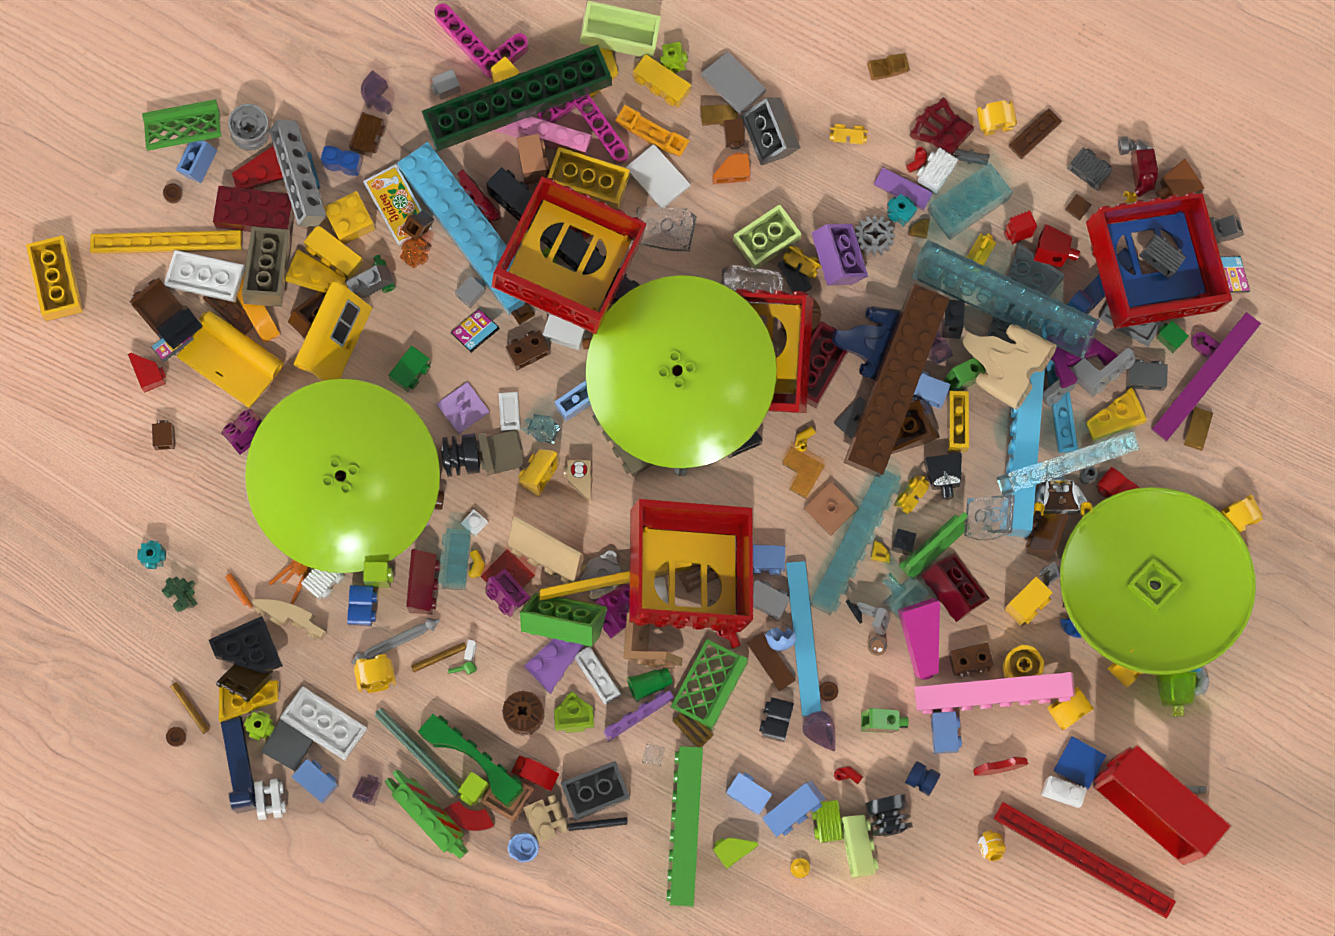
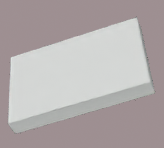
M654 144L625 167L630 169V175L662 210L691 186Z

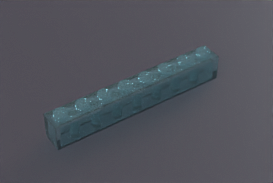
M1132 431L996 478L1003 496L1139 450L1140 448L1135 433Z
M885 470L882 476H875L810 606L828 615H831L832 611L837 612L841 604L838 601L841 594L845 595L850 587L847 584L849 578L854 579L859 569L856 567L858 561H863L867 554V551L864 550L867 543L872 544L876 536L873 532L876 527L880 528L884 517H882L884 510L889 511L893 503L890 499L893 493L897 495L902 485L899 483L901 477Z

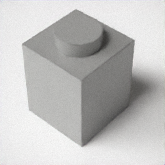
M453 69L432 77V91L434 95L438 94L440 100L461 92Z
M469 276L455 291V295L471 309L485 293L484 283L477 277L474 279Z

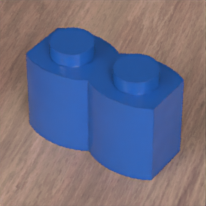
M325 146L323 148L320 158L323 167L330 171H342L350 176L359 175L362 166L359 154L353 151H341L334 146Z
M350 585L348 625L372 626V622H376V610H373V605L377 603L378 591H375L373 586Z

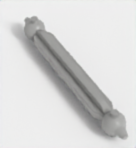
M427 618L425 624H418L367 649L364 654L357 652L351 662L356 664V661L359 659H373L377 655H381L424 634L427 630L434 631L440 620Z

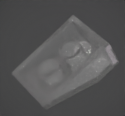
M637 207L635 217L642 219L647 224L640 245L669 251L690 252L697 216L688 208Z
M730 265L722 268L721 284L736 292V289H747L752 291V293H755V290H767L774 294V291H782V273Z
M1015 495L967 498L966 514L968 517L965 521L964 536L981 541L994 540L1011 534Z

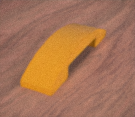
M625 104L615 120L651 145L654 144L657 148L678 157L682 156L690 140L674 131L671 133L641 116V113Z
M244 272L237 297L262 342L266 343L279 336L280 333L264 305L244 304L242 296Z

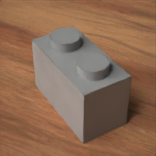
M756 580L753 584V608L779 621L790 601L788 593L779 588L778 590L771 588V584L765 580Z

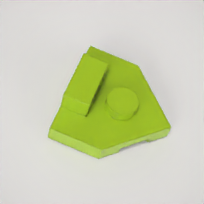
M571 691L567 698L554 710L555 731L565 730V733L583 732L585 728H594L593 707Z

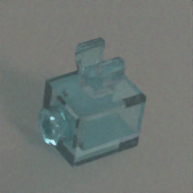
M534 414L532 419H525V422L529 424V427H522L521 429L525 434H531L539 442L554 443L560 426L550 416Z

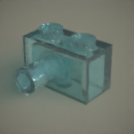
M892 573L886 574L887 578L883 577L882 582L892 591V594L883 604L897 618H899L897 609L919 603L929 594L921 583L911 576L902 584L896 580Z

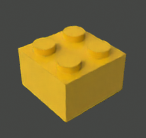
M357 191L323 207L338 240L344 245L375 230L374 224Z
M1035 577L1004 610L1020 625L1024 622L1029 624L1038 614L1036 610L1042 611L1052 600L1050 596L1053 592L1040 579Z

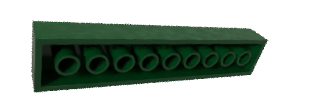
M597 44L422 110V116L434 147L438 152L612 86V76Z

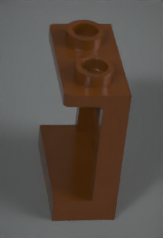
M159 278L151 280L143 291L136 292L129 301L160 339L162 336L156 328L184 307Z

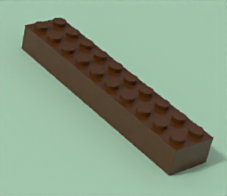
M917 284L909 288L844 459V464L876 477L884 474L950 298Z

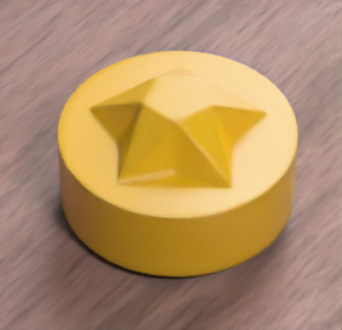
M803 858L795 859L790 865L791 874L796 878L806 877L810 871L808 861Z

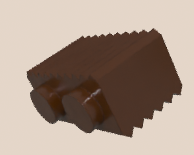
M362 112L349 144L350 151L370 158L373 153L376 154L379 148V137H383L386 130L383 119Z

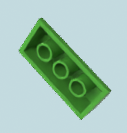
M536 592L520 611L521 632L578 643L584 646H593L601 635L607 607L563 597L540 601L538 592Z

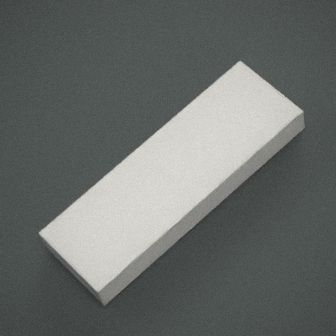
M588 646L577 653L575 656L577 664L604 705L619 697L621 693L591 647Z

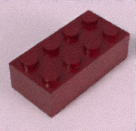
M218 186L213 223L216 228L251 232V227L290 230L291 237L294 211L288 193Z
M823 321L819 323L811 337L807 404L814 408H817L848 354V352L838 348L832 342V331L837 329Z

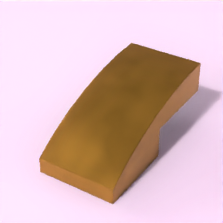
M906 53L888 55L887 58L869 60L867 62L871 81L910 71Z
M731 105L700 106L702 126L720 124L721 127L724 120L738 119V112Z
M1197 407L1194 408L1184 441L1185 446L1203 450L1213 412Z

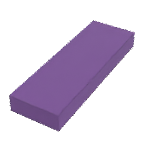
M882 168L874 183V186L896 197L900 194L904 197L908 196L914 202L913 205L922 210L925 209L933 192L885 168Z

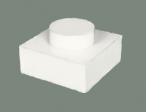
M474 509L461 522V525L475 537L488 524V521Z

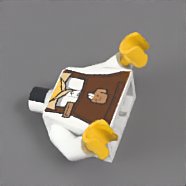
M1053 470V480H1047L1035 493L1033 515L1035 511H1040L1041 516L1043 514H1077L1079 510L1083 516L1085 510L1092 512V504L1087 501L1079 486L1075 485L1073 480H1064V470Z

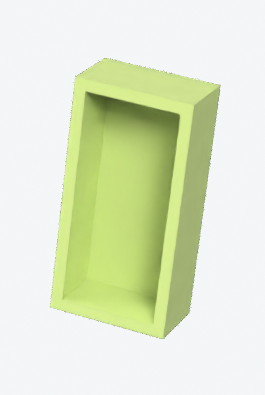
M588 1L579 44L588 46L598 44L599 48L644 57L646 54L652 58L656 48L661 16Z

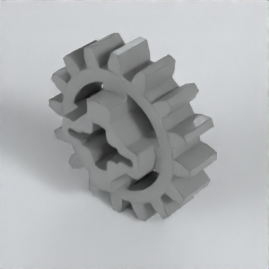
M874 215L873 219L870 220L867 216L866 222L860 220V226H856L855 231L858 233H855L858 244L861 245L860 251L866 250L865 255L872 252L873 257H875L876 252H879L882 256L883 250L887 252L890 250L888 245L893 246L894 241L891 239L895 238V234L891 232H893L894 227H888L890 221L883 222L884 217L878 220L876 215ZM872 233H875V234H876V236H877L876 239L873 238ZM880 242H885L883 245L878 247V244Z

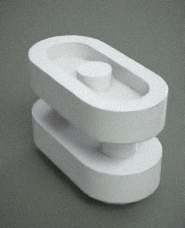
M278 778L270 779V785L264 786L263 781H254L258 820H267V813H273L274 818H282L283 813H286L285 801L281 799V794L284 793L283 782H279ZM271 793L272 805L266 806L265 794Z

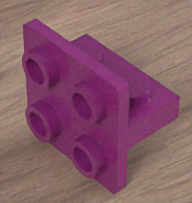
M252 409L245 410L239 414L238 419L228 423L221 434L241 455L250 448L252 439L262 420Z
M503 569L495 577L491 576L485 587V593L492 601L495 600L499 605V610L509 617L513 616L514 612L530 599V596L506 569Z

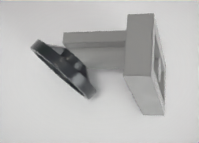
M849 599L845 601L859 624L863 623L862 614L874 617L873 628L877 634L884 636L891 619L886 609L876 608L859 601L858 604H854Z

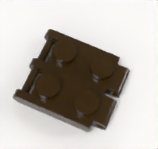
M234 664L216 682V686L224 687L231 694H237L244 701L249 702L272 679L271 674L273 671L263 674Z

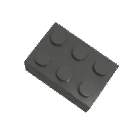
M616 761L561 782L575 821L630 800Z

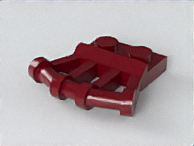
M943 97L939 99L938 103L927 106L924 109V113L916 118V124L909 136L915 140L931 143L952 155L974 131V126L960 118L958 114H954L947 100ZM943 108L950 120L948 121L936 113V111ZM930 117L943 126L940 130L928 122V118ZM924 127L935 136L923 134L920 131Z
M463 169L459 171L457 175L461 180L458 182L474 200V204L482 209L483 214L492 221L499 220V211L477 183Z

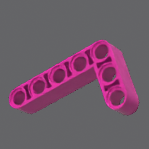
M439 4L434 9L435 19L439 26L488 78L493 79L492 72L487 67L499 62L502 59V54H510V57L507 59L513 64L528 51L527 37L522 33H516L491 53L447 4ZM445 12L447 16L440 17L439 14ZM454 25L460 27L458 30L451 29V27ZM465 39H471V40H472V41H471L470 43H468V44L463 43V40H465ZM517 42L524 43V45L521 47H518L515 44ZM477 52L484 53L481 57L475 56Z
M589 94L567 102L566 107L563 109L554 107L538 113L539 119L555 123L577 108L612 159L617 164H624L628 161L629 153L626 146ZM590 105L593 107V110L590 113H585L583 111L585 106ZM545 112H551L552 115L549 119L545 120L542 118ZM598 120L604 122L601 128H595L594 123ZM608 135L614 136V141L606 143L605 138ZM622 150L625 152V155L622 158H616L615 154L617 151Z

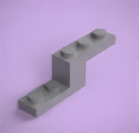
M1128 347L1101 371L1095 368L1087 359L1083 358L1071 368V371L1078 378L1076 384L1078 383L1094 397L1097 393H1101L1111 381L1118 379L1125 369L1132 367L1135 362L1134 352ZM1058 379L1043 392L1044 403L1048 407L1058 403L1065 393L1075 388L1076 384L1062 389L1059 384L1060 379Z

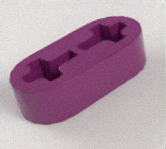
M1204 332L1196 333L1191 339L1192 347L1208 359L1213 354L1212 350H1215L1220 345L1219 342ZM1200 337L1203 338L1204 344L1201 343L1200 345H1198L1197 339H1200Z

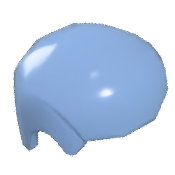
M776 627L765 633L768 645L777 651L789 649L795 644L797 639L796 632L790 630V628H787L786 632H782Z
M527 832L517 833L509 841V855L519 862L532 861L539 851L537 838Z

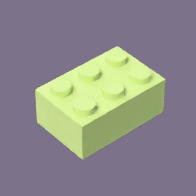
M779 204L734 234L733 243L751 268L756 271L786 251L790 246L792 247L801 240L802 234Z

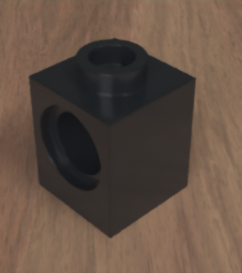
M897 529L891 551L910 556L917 533Z

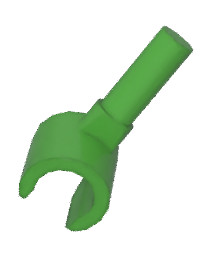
M466 662L460 667L448 669V673L451 674L465 670L467 675L476 672L477 669L474 663Z

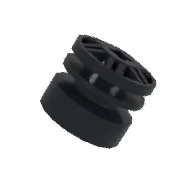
M475 433L462 435L461 444L457 443L455 436H452V445H449L447 437H442L441 456L447 477L453 476L452 468H456L457 476H460L461 467L465 466L467 474L480 473Z
M905 794L884 797L865 803L868 816H877L878 820L870 823V827L880 826V829L872 831L873 836H892L903 833L913 827L912 822L903 823L902 821L910 818V814L900 813L901 810L908 807Z

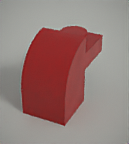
M520 755L511 771L515 776L528 780L548 791H552L559 776V773L549 767Z

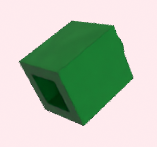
M1172 320L1169 324L1164 323L1159 328L1157 339L1169 351L1174 353L1187 340L1189 335Z

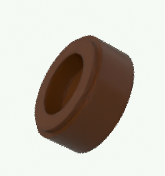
M168 184L163 189V196L167 202L177 203L182 199L183 192L177 184Z
M443 491L438 493L435 510L443 509Z
M830 681L824 682L819 688L820 698L827 702L836 699L838 695L837 685Z
M172 727L166 733V740L173 747L182 746L187 738L185 731L180 727Z

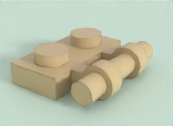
M555 794L547 796L550 804L544 805L543 799H539L523 806L538 844L555 837L554 828L559 827L561 833L569 831L566 825L568 822L566 817L562 815L560 810L561 804L559 800L557 801ZM551 810H553L554 816L556 818V820L552 822L548 815V812Z

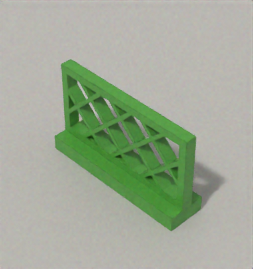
M216 99L142 113L147 151L222 137L221 116ZM201 123L205 125L202 129L197 128ZM182 127L187 128L183 133L179 131ZM210 128H214L217 130L213 132H207ZM164 130L168 132L165 136L160 135ZM192 131L196 132L195 135L189 136ZM173 135L178 136L176 139H170ZM155 138L159 139L158 142L151 143Z
M965 512L959 517L955 514L899 565L911 580L969 529L964 524L968 515Z
M706 639L671 708L713 730L748 664V658ZM708 645L716 648L718 656L707 659L705 651ZM729 655L735 658L733 665L724 668L722 657ZM719 658L722 669L711 672L708 662ZM706 663L709 673L698 676L697 666ZM723 671L725 676L724 682L715 685L712 675ZM710 675L713 686L702 689L699 679ZM697 680L700 690L689 693L688 683ZM714 688L716 693L715 699L706 702L703 692ZM701 693L704 703L693 706L690 696ZM685 697H688L691 707L685 709L676 706L678 701ZM706 707L707 714L704 719L696 716L695 708Z

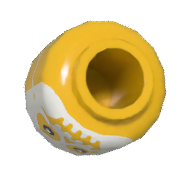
M991 830L986 831L978 840V846L983 858L989 861H997L1003 858L1006 846L1000 833Z

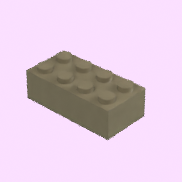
M251 227L242 289L244 304L282 307L291 245L290 230Z

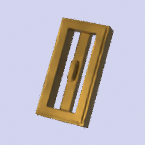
M680 713L672 722L697 747L702 748L714 735L703 724L693 720L708 735L705 738L684 714ZM680 719L702 740L701 743L679 722Z

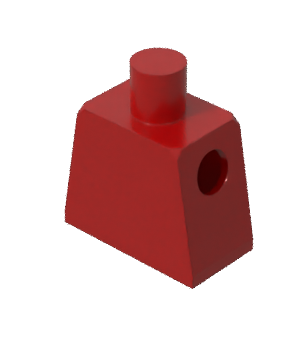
M1045 224L1039 235L1033 260L1062 267L1067 258L1077 261L1080 251L1071 248L1073 238L1070 235Z

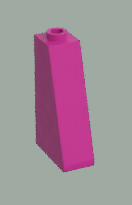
M935 598L897 609L914 674L918 678H922V680L930 679L934 674L939 673L940 602Z

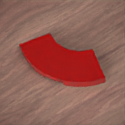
M1012 757L1003 761L982 764L975 767L973 772L974 776L992 775L1018 769L1029 764L1026 757Z
M459 801L443 809L458 827L462 829L484 831L495 827L486 809L479 811L469 810L463 807Z

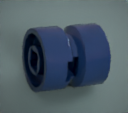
M916 761L905 783L913 788L918 786L920 792L929 796L941 774L933 769L927 770L926 765Z

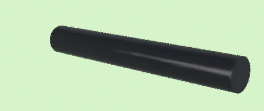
M627 817L568 823L569 831L628 825Z

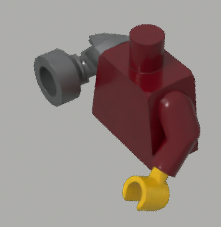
M1119 136L1118 150L1120 155H1126L1130 150H1135L1131 158L1135 192L1125 191L1123 193V196L1127 197L1124 202L1133 204L1136 202L1137 196L1141 197L1147 192L1155 190L1158 176L1155 150L1152 149L1147 141L1142 139L1134 141L1128 136Z

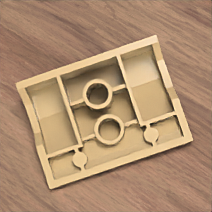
M514 516L508 546L514 556L527 558L529 564L534 567L538 565L543 567V571L552 577L554 575L561 578L560 581L564 584L580 581L588 567L583 563L584 557L582 553Z

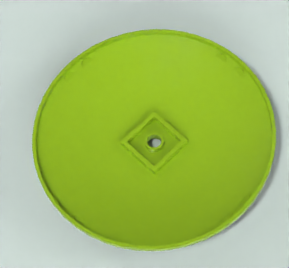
M677 275L655 279L641 284L622 296L608 310L597 334L593 335L586 361V385L589 400L594 414L605 432L617 445L634 457L647 463L668 468H693L708 465L732 454L745 444L757 431L767 415L774 396L777 377L776 355L773 342L756 310L730 288L718 282L695 276ZM677 365L683 368V373L680 376L673 374V368Z
M354 379L325 380L307 385L291 393L281 400L264 418L252 439L248 451L245 473L246 491L252 513L267 538L285 555L316 570L333 573L364 571V562H388L411 546L420 536L433 514L440 486L439 459L433 438L427 426L414 409L402 398L381 386ZM339 470H343L346 473V479L342 482L336 479V473Z
M1137 488L1118 493L1092 508V512L1089 511L1083 516L1072 531L1064 548L1060 567V587L1063 602L1076 630L1103 657L1117 665L1140 673L1152 675L1180 674L1193 671L1213 662L1223 655L1240 637L1249 621L1255 601L1256 579L1254 566L1249 550L1237 529L1221 512L1210 504L1188 493L1173 489ZM1157 581L1160 584V588L1157 590L1152 589L1150 582Z

